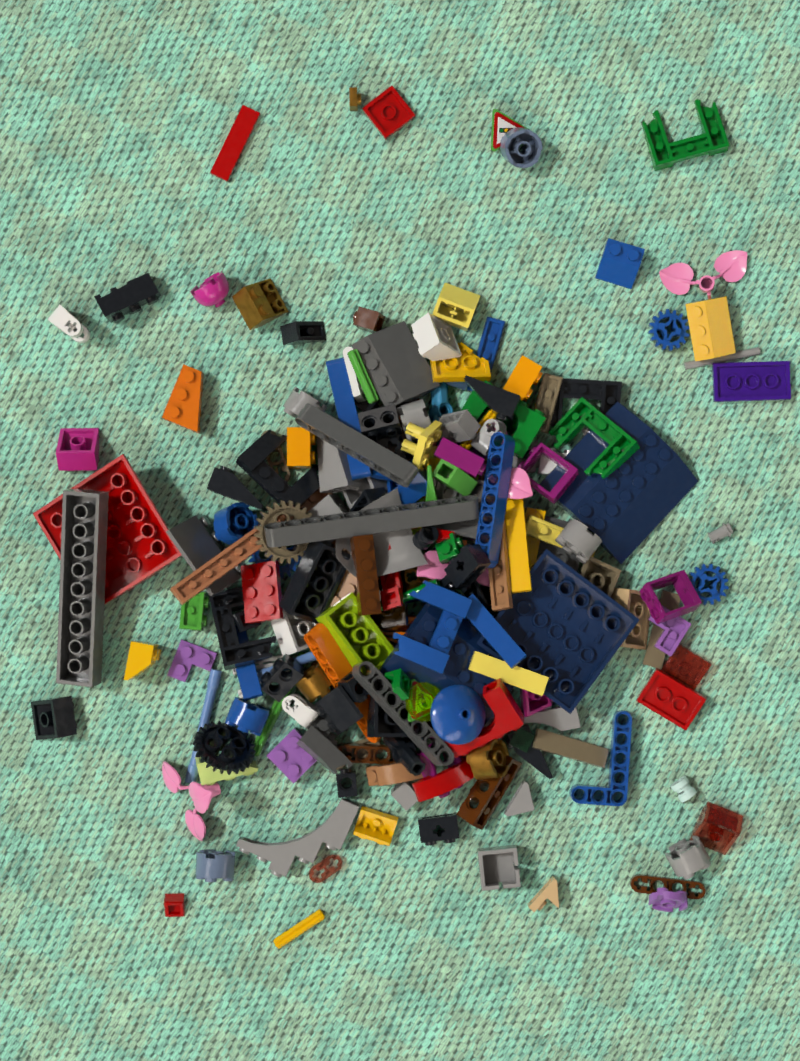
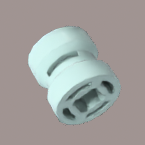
M686 776L679 778L670 785L671 789L677 792L681 803L697 793L695 788L690 786L689 779Z

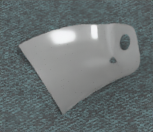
M398 488L373 501L361 510L402 505ZM411 528L373 534L377 577L428 564L421 550L413 543L414 535ZM351 537L336 539L337 559L356 577L355 565L351 555ZM343 548L350 552L351 557L349 560L343 558L341 554Z

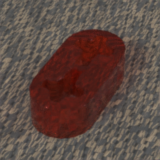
M331 854L312 866L309 871L310 879L315 883H320L339 871L342 867L341 857L337 854ZM331 858L333 860L338 859V867L331 866L327 869L326 866L330 864ZM323 868L325 869V871L321 873L322 878L319 879L318 877H313L315 873L314 869H317L318 871H320Z

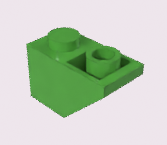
M443 459L440 460L432 473L437 481L462 496L471 495L478 484L475 479Z

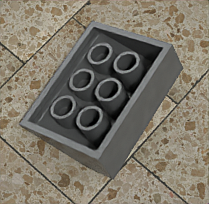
M405 321L370 334L351 345L353 350L357 349L373 386L384 406L395 404L396 408L420 399L441 386L439 382H433L431 367L427 360L420 355L418 351L419 346Z
M202 514L195 515L166 531L193 572L227 548L221 541L217 540L215 531L210 526L209 519ZM239 564L207 587L206 590L209 595L213 596L241 580V565Z

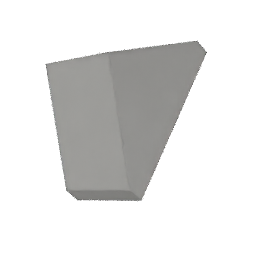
M522 781L504 811L506 816L535 810L527 781Z

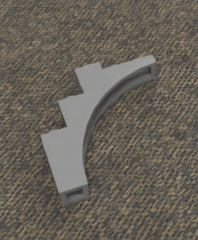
M342 797L335 811L323 824L300 838L287 842L265 843L240 837L236 846L240 847L239 851L249 855L251 852L257 855L256 858L263 862L271 861L268 868L272 870L271 874L277 877H282V875L286 877L295 855L299 857V861L309 864V862H314L322 842L326 843L325 846L331 850L336 851V848L340 850L360 805Z

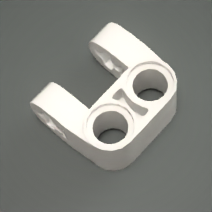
M60 304L49 316L48 320L76 342L85 343L89 340V330Z
M291 694L282 701L283 710L306 729H309L319 716L315 710L316 706L299 694ZM291 700H295L294 707L291 706Z

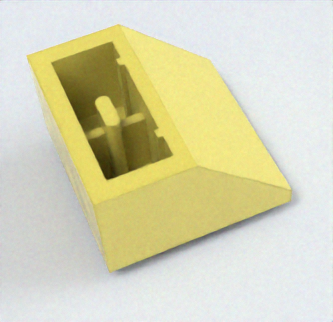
M444 283L432 315L453 327L468 331L480 295Z

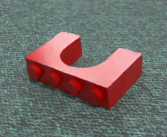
M501 678L483 686V697L495 715L493 721L483 727L481 733L469 743L456 745L444 741L454 753L455 758L466 756L471 750L477 747L482 748L489 741L500 739L505 733L511 730L516 731L524 724V714Z

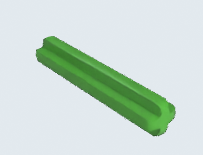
M357 349L349 351L347 355L368 403L377 402L379 397Z

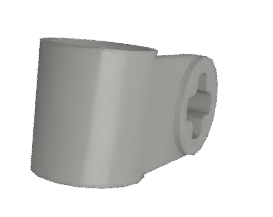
M488 419L472 440L471 446L488 457L491 436L499 431L505 434V423L500 420Z

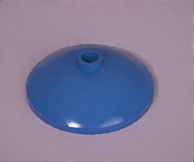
M451 685L442 689L435 696L431 705L430 719L434 731L442 740L450 744L460 745L473 741L481 733L485 724L486 711L481 697L475 690L465 685ZM463 711L466 712L465 718L462 716Z

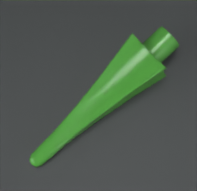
M428 465L425 501L438 500L433 481L432 466Z

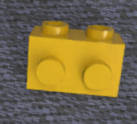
M362 806L353 835L361 839L377 842L380 845L390 846L399 817Z

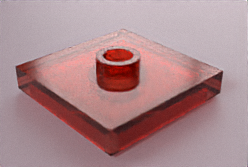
M679 643L661 670L695 690L712 664Z

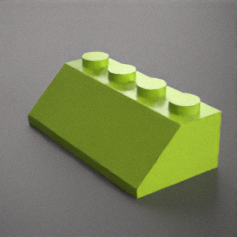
M353 592L333 604L316 618L319 623L324 624L330 631L352 668L357 663L368 661L379 670L394 649L370 615L358 616L357 599ZM362 666L361 672L365 676L367 671L366 668Z

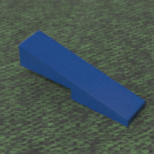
M474 594L470 595L468 598L472 600L466 618L509 667L513 669L527 655Z

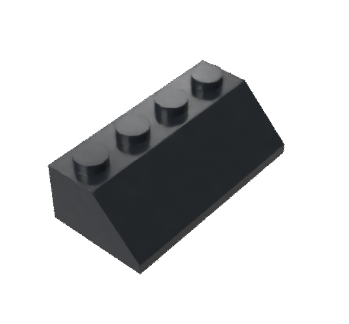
M325 540L308 544L279 604L288 614L316 624L319 623L316 618L328 609L347 570L336 557V545ZM342 549L341 554L343 558L349 560L351 557L350 553Z

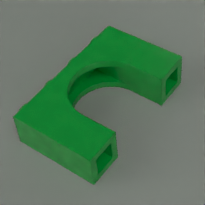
M472 391L462 410L467 409L478 423L489 410L474 391ZM520 400L515 413L518 419V426L513 438L515 440L514 456L523 461L546 423V418L543 412L538 409L533 411L527 408L528 404Z

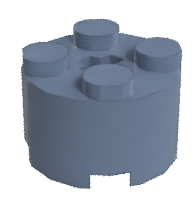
M521 127L509 130L500 141L501 154L504 159L515 167L528 168L537 163L543 149L539 136L531 130ZM520 144H523V145H524V146L522 147V151H519V150H518V148L520 147Z
M214 849L196 852V879H205V882H217L218 878H222L223 881L234 880V851L226 850L225 854Z

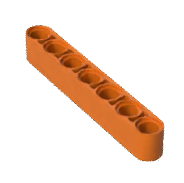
M318 623L304 635V640L328 679L336 688L339 686L337 682L352 671V667L327 627L322 623ZM368 694V698L361 703L354 702L364 716L356 723L370 742L376 743L382 737H367V716L370 695Z

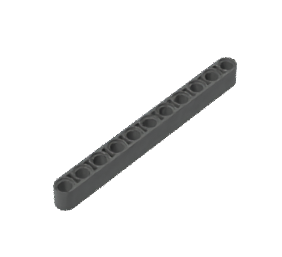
M468 495L274 522L264 526L266 544L272 548L474 520L479 518V504L477 496Z

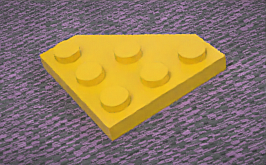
M462 342L458 343L462 354L460 357L439 361L430 360L433 382H465L464 378L466 375L480 381H490L491 379L489 361L483 357L479 358L473 353L472 349Z

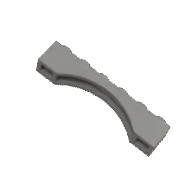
M551 705L529 717H524V723H541L552 726L560 731L581 728L577 707L569 714L563 708H552ZM493 716V717L484 725V727L487 726V725H489V724L493 721V719H494L495 716Z

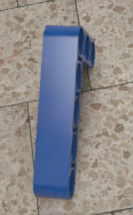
M619 710L613 715L608 786L583 784L572 786L569 793L571 799L576 803L622 806L627 801L632 717L628 712ZM621 714L627 716V721L624 724H619L617 720ZM623 733L626 736V740L619 744L616 738L618 734ZM618 753H623L625 757L621 763L615 761V756ZM617 772H622L623 779L620 782L614 781V775ZM582 789L584 791L583 796L579 799L575 798V790ZM597 790L603 792V796L599 800L593 798V794ZM618 791L621 792L622 798L619 801H614L613 794Z

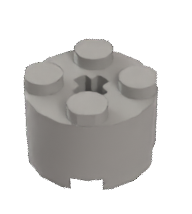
M294 387L283 405L285 407L284 412L294 418L307 403L323 412L328 407L325 404L319 406L321 402L303 391L299 394L300 389Z
M423 399L397 407L404 434L409 422L424 429L431 424ZM405 434V435H406V438H407L409 441H411V442H416V441H418L417 438H415V437H413V436H411V435Z
M571 519L555 541L563 546L562 550L568 555L575 554L576 558L585 564L602 543V540L596 533L592 536L593 534L587 529L586 525L576 519Z
M692 836L693 840L686 841L684 838L669 847L670 852L665 853L676 876L683 877L685 880L692 878L695 872L700 869L704 870L711 865L710 857L698 836Z

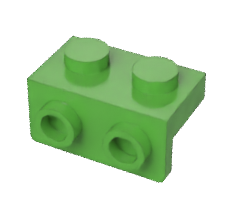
M200 592L184 605H181L179 629L202 631L203 627L207 626V615H204L205 608L209 606V596H206V592Z

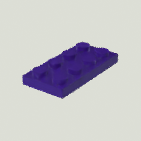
M790 361L712 364L713 402L791 399Z

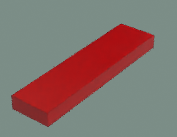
M242 105L210 171L211 175L228 182L260 116L259 112Z

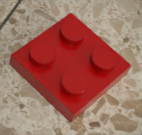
M390 86L362 108V111L385 140L415 118L413 111L393 86Z

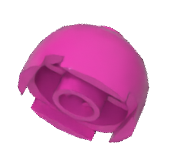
M221 271L203 280L205 282L200 285V288L196 285L190 291L194 299L202 306L210 307L215 305V307H219L226 302L224 298L229 292V282Z

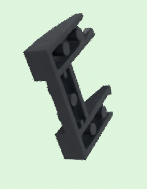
M563 378L550 425L554 427L562 419L563 398L580 399L583 397L584 399L600 400V412L605 415L617 401L621 402L622 382Z
M268 430L237 458L236 463L277 503L280 504L281 500H284L287 505L288 501L291 500L293 501V506L298 502L301 507L320 488L317 474L318 465H314L291 487L265 462L287 440V436L282 435V437L271 434V430Z
M242 587L224 590L213 596L209 595L224 669L229 670L271 658L273 654L269 653L271 644L276 643V636L239 644L232 612L244 609Z

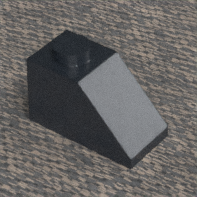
M295 321L280 326L283 345H299L326 340L323 321Z

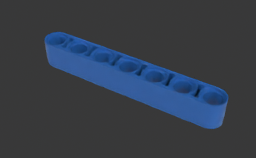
M344 357L326 361L338 419L340 422L361 433ZM347 454L353 481L371 477L369 466Z
M502 432L494 433L490 439L475 545L480 544L491 561V564L487 567L489 569L494 568L499 561L515 449L514 438Z

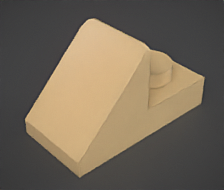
M554 876L549 879L527 904L533 912L537 909L540 911L547 902L545 900L547 898L559 908L558 884Z

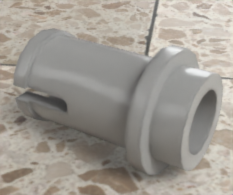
M723 523L721 527L707 534L712 544H715L727 536L731 537V534L734 532L729 523Z

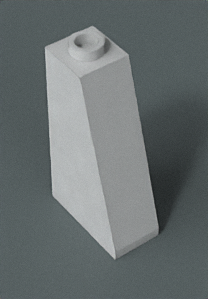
M316 436L320 492L335 494L361 487L360 479L352 480L347 454Z

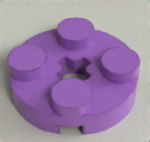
M657 888V892L649 895V906L652 904L653 909L664 912H673V908H679V911H683L688 907L687 893L684 891L672 892L667 888Z

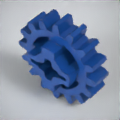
M666 309L665 314L659 311L658 317L653 316L652 320L654 323H649L648 326L652 329L648 331V334L653 335L650 341H656L655 347L661 345L662 351L666 347H668L669 351H672L673 346L679 349V343L683 345L686 343L684 338L689 337L690 334L686 333V331L690 328L685 326L688 319H681L683 313L678 316L676 315V310L670 313L669 309ZM668 318L666 323H659L660 320ZM670 325L673 332L668 335L665 328ZM657 332H660L662 340L659 338ZM672 337H679L677 341L670 342Z
M701 564V569L695 567V573H689L692 577L689 580L700 600H702V605H706L707 601H709L710 605H714V599L720 602L719 596H726L723 590L729 589L728 586H725V582L729 580L723 579L726 573H719V566L713 569V564H709L708 568H706L705 564ZM705 571L712 572V573H714L715 575H713L712 577H709V576H707L706 573H704V572H705ZM696 578L699 579L697 587H695ZM705 580H713L710 584L711 588H703L706 584ZM718 582L720 583L719 590L716 589ZM708 592L711 597H703L700 594Z

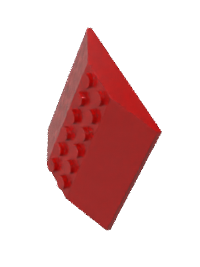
M125 454L120 455L71 488L109 492L105 605L154 576L182 556L166 533L169 530L167 524ZM63 494L33 513L59 559H61Z

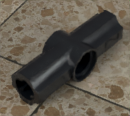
M383 737V742L391 750L393 760L396 763H402L409 773L414 776L420 775L425 770V763L417 755L413 742H406L403 737Z

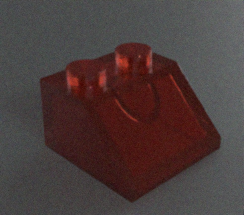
M708 801L701 810L690 840H693L692 836H698L704 847L726 855L741 833L743 816Z

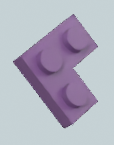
M662 606L665 613L670 612L669 609ZM650 615L648 620L663 629L654 647L671 657L691 626V623L679 616L657 624Z
M181 639L167 675L186 682L192 665L211 671L217 653Z

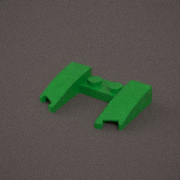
M697 99L694 101L703 133L701 135L669 143L658 110L653 113L655 119L648 125L645 121L642 122L654 171L669 168L674 163L706 154L713 156L728 151L729 142L715 102L712 103V108L700 106L701 100Z
M583 397L549 431L550 435L556 436L558 443H555L554 446L558 451L585 427L589 428L606 442L608 447L584 471L589 476L592 473L601 474L603 479L618 469L640 448L636 440Z

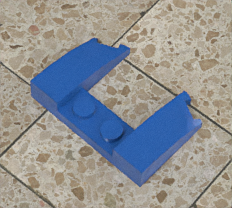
M424 580L423 584L426 586L418 593L413 590L409 596L443 610L429 646L394 632L393 639H398L399 651H394V654L434 672L443 674L450 656L448 653L462 619L467 615L472 600Z

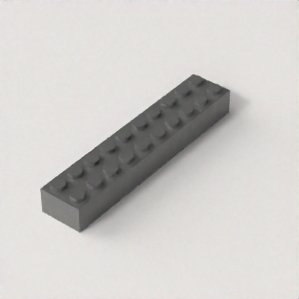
M83 489L63 491L56 683L94 687L102 681L109 492Z

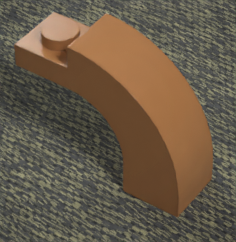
M394 762L365 767L369 786L391 785L423 778L422 773L418 776L410 774L402 763Z

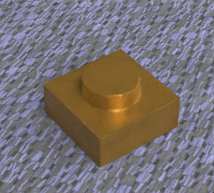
M349 87L350 111H358V105H361V93L357 94V87Z

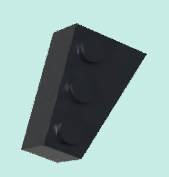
M146 273L128 281L126 285L119 289L116 287L110 289L111 293L101 297L98 294L94 297L104 316L110 322L114 321L117 323L125 318L124 315L130 312L131 314L139 312L142 309L141 306L147 303L148 305L156 303L161 294L150 274Z

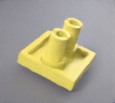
M437 420L425 429L411 422L406 427L405 434L417 438L418 443L416 444L405 439L401 445L403 446L401 450L414 455L412 464L418 470L423 465L426 466L430 458L435 457L436 444L442 436V431L440 430L442 423Z

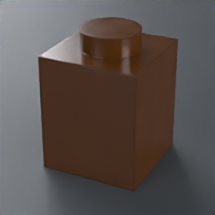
M359 306L358 311L353 316V325L358 329L375 333L382 329L385 316L378 311Z

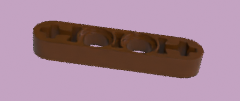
M340 743L336 746L340 751H342V748H345L346 752H352L351 749L354 748V758H351L352 755L349 753L345 754L352 763L388 764L395 762L393 759H390V749L387 745ZM360 749H366L368 751V754L365 758H359L357 756V752ZM381 749L387 752V756L384 759L376 757L377 752Z
M636 874L630 880L631 888L638 893L652 894L657 892L653 889V883L656 880L662 881L663 888H667L669 891H672V885L677 882L682 884L681 891L686 892V883L689 884V888H695L698 885L701 892L695 895L693 891L687 890L688 899H701L706 892L704 885L694 880ZM638 878H641L642 882L648 883L647 879H651L649 882L650 890H646L647 886L640 885V888H637L634 881L636 882Z

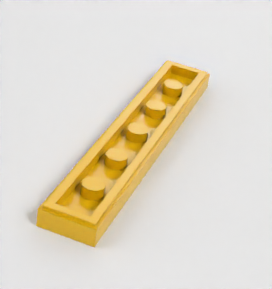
M507 498L505 524L512 593L532 591L524 499Z

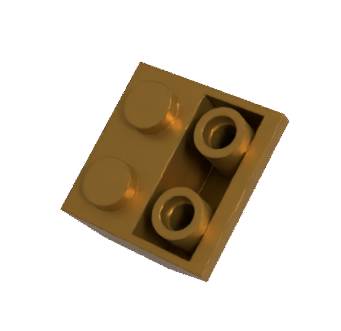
M271 278L244 286L232 296L249 330L261 327L289 312Z

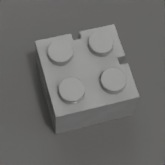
M516 845L477 848L482 891L499 889L498 882H502L503 889L521 887Z

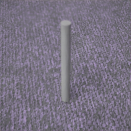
M756 347L717 358L684 362V367L687 370L713 363L760 355V349Z

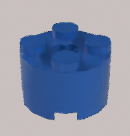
M242 502L234 503L215 513L213 525L215 537L218 541L232 545L253 530L254 526H258L257 515H253L252 511L248 508L250 507L249 505Z
M235 697L225 723L234 727L237 725V729L242 732L248 733L250 730V733L260 736L269 716V709Z

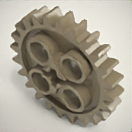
M281 500L280 506L273 502L274 508L266 506L268 512L264 513L261 511L260 513L263 518L256 519L260 525L254 526L255 529L259 530L254 536L260 539L255 543L262 545L259 550L261 552L266 551L264 556L267 558L271 556V560L274 562L277 558L281 564L284 559L290 564L291 558L298 562V555L303 556V552L309 543L296 544L289 550L286 546L280 548L268 547L264 526L277 522V517L280 514H284L285 521H289L291 516L294 517L293 520L310 518L312 513H305L307 508L303 506L300 509V503L298 502L293 506V501L291 500L288 501L287 505L284 500Z

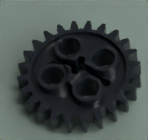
M211 721L210 726L205 724L203 728L200 727L199 731L196 732L193 741V751L197 752L196 757H201L200 763H207L206 768L212 766L213 772L219 769L220 774L227 771L228 775H230L232 771L238 774L239 770L244 772L245 768L250 767L256 750H254L255 744H251L252 738H247L248 733H242V731L235 729L236 726L231 727L226 723L222 725L221 721H218L216 725Z

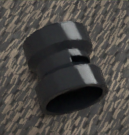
M433 525L422 527L413 536L414 545L420 550H427L439 538L437 528Z

